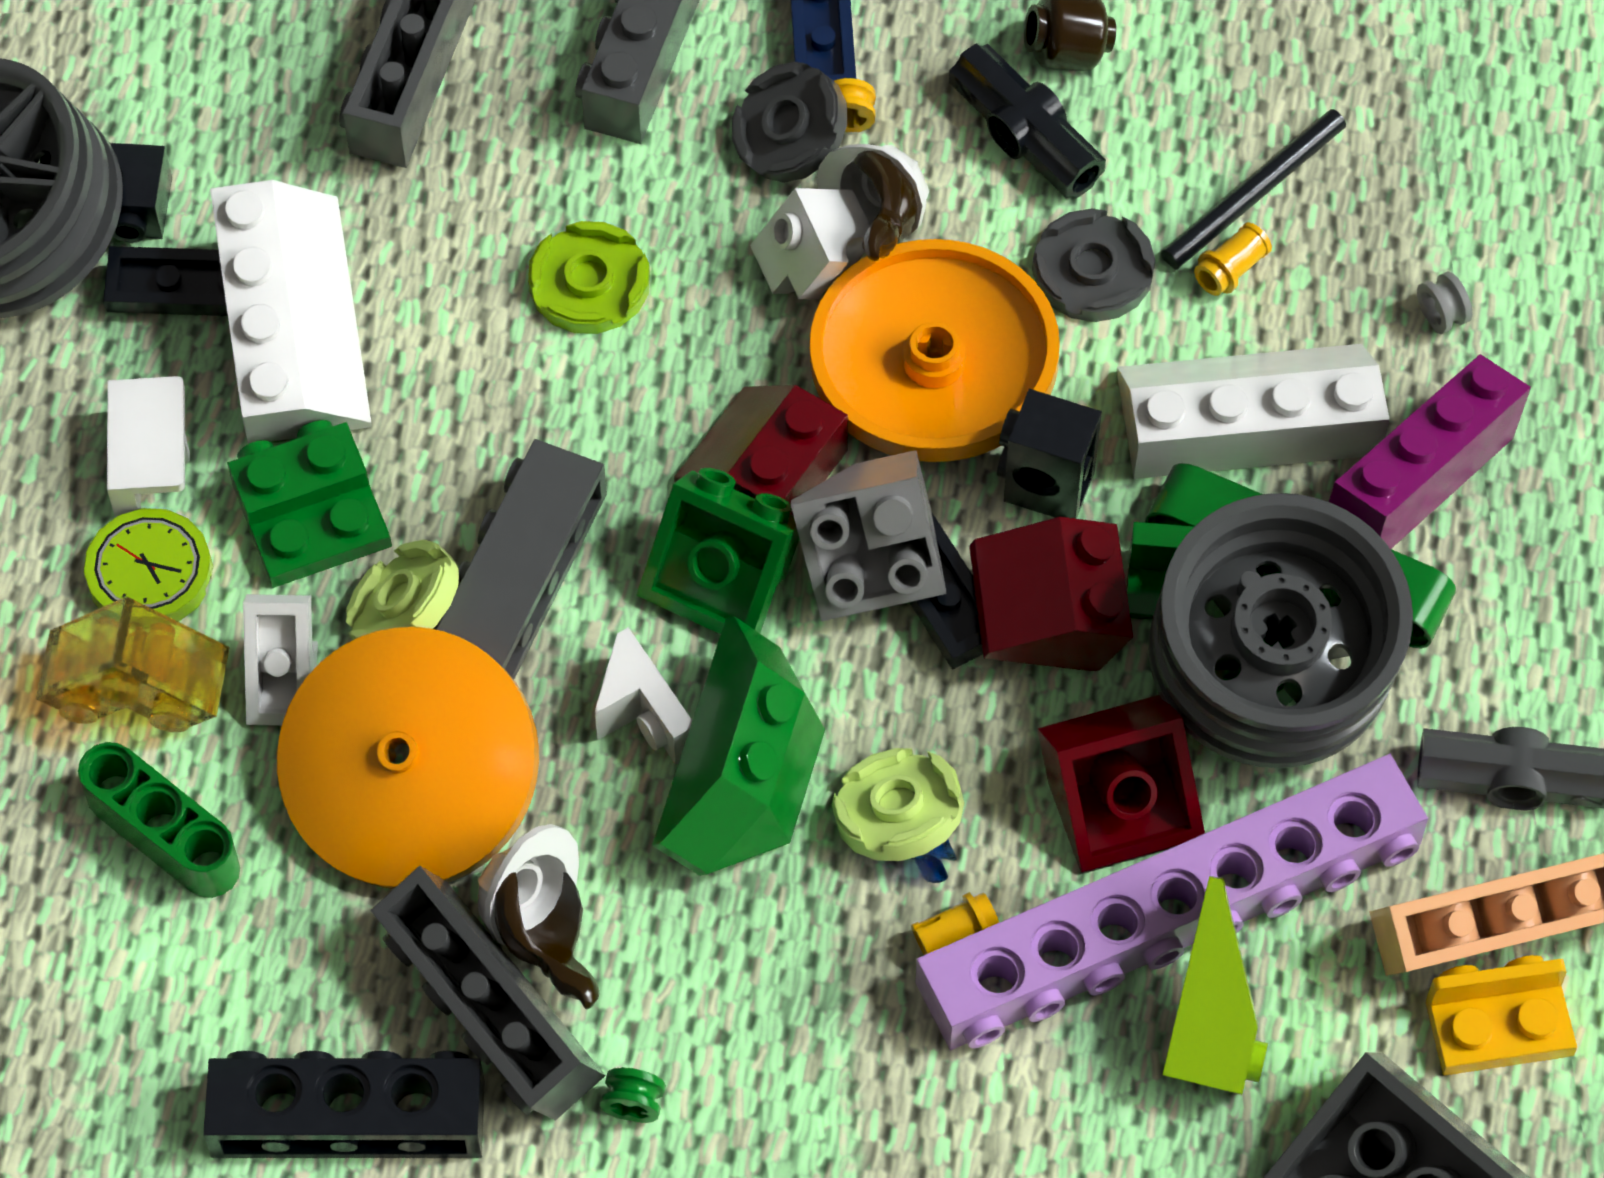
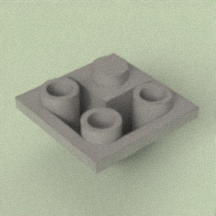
M916 450L853 464L791 500V508L821 621L946 594L931 507Z

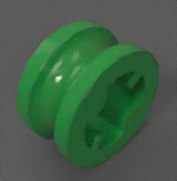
M613 1068L607 1072L605 1084L611 1091L602 1095L600 1107L604 1112L618 1119L640 1123H650L658 1120L661 1108L655 1102V1099L663 1097L666 1087L665 1082L661 1078L647 1071L635 1068Z

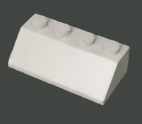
M275 180L210 188L242 420L247 443L259 440L272 442L297 438V433L303 426L317 420H328L333 426L347 422L350 430L372 427L338 197Z
M1362 344L1117 367L1116 371L1134 479L1168 476L1173 465L1179 463L1191 464L1211 472L1363 457L1386 437L1390 420L1379 364Z

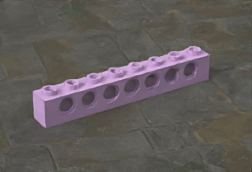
M1390 753L917 958L915 984L949 1050L951 1051L968 1043L970 1048H979L998 1039L1004 1033L1005 1026L1028 1017L1031 1022L1047 1019L1059 1012L1064 1007L1065 1000L1087 990L1092 996L1106 993L1117 987L1125 979V974L1144 965H1148L1152 970L1160 969L1176 961L1183 955L1184 948L1194 943L1209 876L1219 878L1225 874H1237L1245 878L1249 883L1248 886L1238 889L1225 885L1236 933H1238L1244 926L1243 922L1263 913H1266L1269 918L1284 915L1301 903L1302 896L1322 887L1327 892H1335L1347 887L1358 879L1361 875V870L1383 862L1386 867H1390L1406 861L1418 851L1428 817ZM1343 823L1354 824L1360 827L1365 835L1349 837L1342 834L1336 826ZM1287 848L1296 849L1302 852L1307 857V860L1300 863L1284 860L1278 854V851ZM1176 899L1187 904L1191 910L1184 914H1172L1165 911L1160 906V903L1165 900ZM1108 925H1119L1126 928L1132 936L1125 940H1112L1104 936L1100 930ZM1048 951H1061L1067 954L1073 961L1068 965L1056 967L1044 962L1040 956ZM996 976L1008 980L1013 987L1006 992L993 993L986 990L980 983L986 978Z

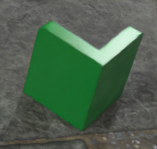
M1144 522L1133 523L1127 585L1131 618H1153L1170 561L1180 543L1194 526Z

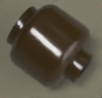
M1040 0L1037 5H1031L1026 14L1024 23L1025 48L1028 52H1033L1037 62L1044 68L1090 71L1100 63L1104 52L1110 53L1115 45L1116 22L1113 17L1107 16L1105 5L1101 0Z

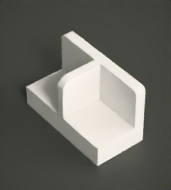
M179 376L108 380L107 492L116 518L118 515L141 509V494L180 492L185 488V464L190 461V451L185 435V386L183 379Z

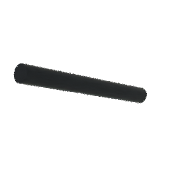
M1334 109L1327 111L1161 251L1162 259L1173 269L1178 270L1345 129L1346 122L1343 116Z

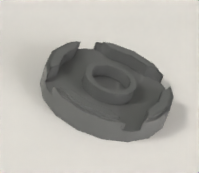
M794 61L773 66L754 78L745 90L748 96L744 99L742 107L737 105L732 117V142L740 159L765 179L785 183L804 179L818 170L819 165L828 153L840 147L847 127V102L839 85L822 71L812 68L808 64Z
M1091 208L1069 212L1047 226L1041 234V240L1035 247L1032 272L1035 282L1044 292L1052 308L1073 319L1099 322L1119 318L1139 306L1151 289L1155 257L1149 238L1136 223L1123 216L1121 221L1116 217L1107 216L1106 210Z

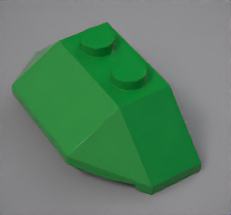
M735 616L725 620L652 843L653 847L699 876L710 874L791 842L825 733L824 726L782 649Z

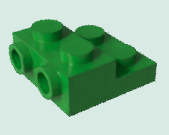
M328 420L313 421L298 431L297 439L277 446H273L267 440L255 441L247 444L238 452V459L227 462L232 486L272 588L392 547L389 531L369 485L366 468L347 422L333 426Z
M701 468L697 473L692 470L673 483L636 596L719 634L722 632L726 618L733 616L758 633H761L777 584L786 578L800 539L794 516L791 515V504L785 499L772 494L761 493L756 495L755 499L734 489L735 479L724 471L714 468Z

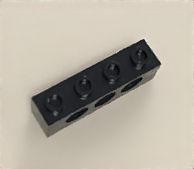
M236 1051L228 1054L227 1058H209L203 1136L211 1158H482L485 1081L481 1059L469 1058L465 1053L458 1051H438L431 1054L429 1058H402L399 1054L390 1051H371L363 1054L362 1058H335L333 1055L322 1051H303L297 1053L294 1058H267L259 1052ZM285 1093L295 1097L292 1104L282 1111L271 1112L262 1108L264 1102L275 1094ZM352 1093L363 1098L360 1104L350 1111L339 1112L330 1108L332 1101L342 1094ZM420 1093L430 1098L429 1103L418 1111L407 1112L397 1107L398 1103L410 1094Z

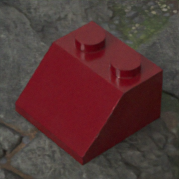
M797 385L743 387L674 476V482L692 470L698 473L701 468H714L731 475L736 481L734 489L754 499L756 495L761 493L772 494L785 499L791 504V500L824 482L848 451V414Z
M1056 517L977 538L969 545L984 659L1085 671H1100L1133 638L1117 524Z
M1160 695L1037 728L1048 784L1081 872L1171 848L1205 834L1183 718L1170 704L1163 701Z

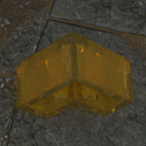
M125 597L50 630L36 700L58 709L59 714L64 719L75 723H94L97 719L128 708L150 719V723L157 729L166 732H183L189 727L217 717L230 647L129 597Z

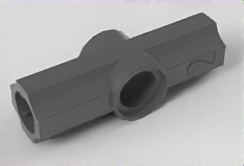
M1527 727L1502 728L1495 731L1492 736L1423 728L1418 757L1417 787L1487 795L1488 800L1497 807L1524 811L1537 809L1543 806L1545 802L1604 808V748L1551 743L1543 732Z

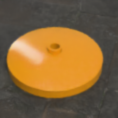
M944 239L914 240L896 244L893 251L887 257L879 258L878 261H872L867 256L860 259L846 269L828 288L818 305L811 326L810 364L814 385L821 400L848 414V433L869 447L885 454L896 455L916 450L919 461L946 462L967 459L1002 446L999 445V439L1008 411L1010 409L1021 410L1029 389L1051 395L1058 373L1059 329L1053 309L1044 292L1023 269L1009 259L989 249L967 242Z
M396 627L375 631L344 644L322 660L305 678L291 700L282 722L277 748V775L283 803L290 820L307 845L321 859L348 876L370 885L390 889L398 886L419 866L449 883L470 874L488 862L511 839L526 815L534 794L539 767V743L532 712L525 696L509 673L490 655L467 640L444 631L422 627ZM401 743L408 745L409 755L407 759L402 763L393 764L392 761L397 757L395 748Z

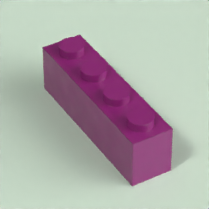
M1479 354L1334 482L1329 502L1360 518L1392 549L1514 438L1531 387Z

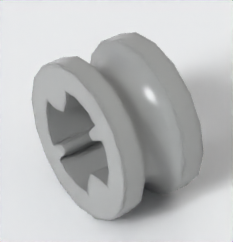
M1447 271L1439 275L1436 281L1437 284L1427 280L1418 285L1417 299L1420 309L1436 333L1443 334L1452 329L1453 322L1463 325L1471 321L1473 314L1469 296L1459 278L1452 272Z

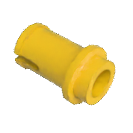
M1247 222L1215 251H1204L1199 256L1198 265L1194 269L1196 280L1200 286L1214 296H1218L1222 292L1226 294L1232 293L1238 286V279L1256 262L1272 251V245L1268 236L1260 227L1254 223Z
M970 892L962 895V903L920 923L912 924V932L923 955L999 923L996 912L986 894L983 892L973 897Z

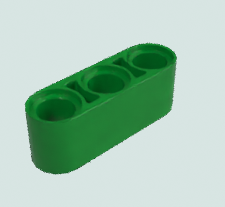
M105 742L97 744L85 752L79 763L78 774L89 808L99 819L190 892L200 897L213 898L224 895L234 887L239 879L240 865L231 832L221 821L129 748L119 743ZM114 776L126 778L122 784L115 788H99L100 784L107 778ZM170 814L173 816L171 821L164 826L149 827L146 825L148 820L156 815ZM218 852L222 854L219 860L210 865L201 866L193 863L203 853Z

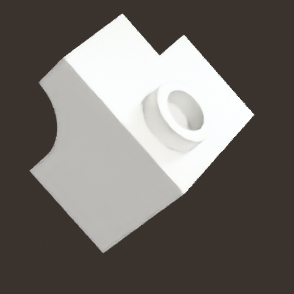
M795 188L750 246L772 294H789L795 291L798 299L818 300L834 279L856 263L865 252L862 243L869 227V222L853 190Z

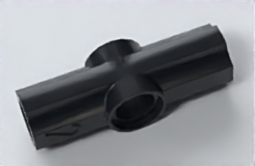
M976 43L961 53L956 64L949 70V83L986 119L988 130L995 143L1010 158L1016 160L1024 157L1065 198L1071 196L1078 198L1090 190L1099 176L1105 171L1106 159L1067 122L1063 105L1053 91L1040 82H1035L1031 85L1027 83L989 44L980 46Z

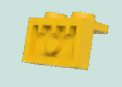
M1529 955L1513 959L1504 967L1479 971L1473 965L1456 966L1445 970L1439 977L1434 978L1431 982L1425 1004L1443 1076L1574 1056L1577 1044L1562 989V983L1567 973L1564 960L1544 961L1541 956Z

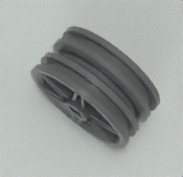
M0 58V318H9L36 311L53 303L75 288L96 266L106 251L118 224L123 198V182L117 156L103 133L38 71L25 64ZM44 155H51L50 165L38 163Z
M1288 493L1262 494L1234 501L1219 508L1200 521L1185 536L1170 561L1149 632V662L1157 691L1161 699L1170 704L1183 718L1185 731L1211 751L1228 759L1267 768H1291L1324 760L1337 754L1357 740L1373 723L1388 696L1405 659L1411 639L1413 609L1409 586L1402 567L1385 541L1360 518L1335 504L1314 497ZM1262 565H1271L1276 567L1280 573L1261 577L1256 572V568ZM1326 588L1334 591L1340 598V604L1330 607L1329 602L1320 589ZM1213 600L1224 617L1214 618L1208 615L1204 608L1205 605ZM1278 636H1281L1287 643L1283 649L1279 642L1271 647L1263 640L1267 637L1272 644ZM1350 656L1351 664L1346 669L1335 668L1329 659ZM1240 667L1239 675L1232 680H1221L1215 673V670H1238ZM1283 684L1286 693L1297 704L1294 706L1283 705L1278 700L1276 694L1277 687Z

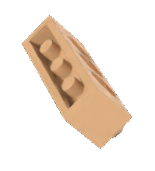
M1604 853L1369 911L1385 975L1409 972L1604 923Z

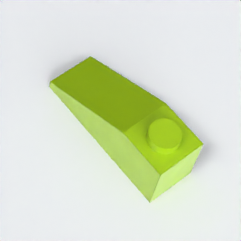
M1209 876L1163 1075L1242 1095L1246 1080L1259 1083L1268 1043L1255 1040L1258 1021L1224 879Z

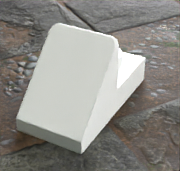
M246 594L243 601L246 725L282 726L288 706L296 691L317 664L318 642L312 641L311 595Z
M629 627L617 633L595 708L594 716L597 739L599 740L637 719L640 731L650 747L655 751L664 747L676 765L680 761L693 720Z

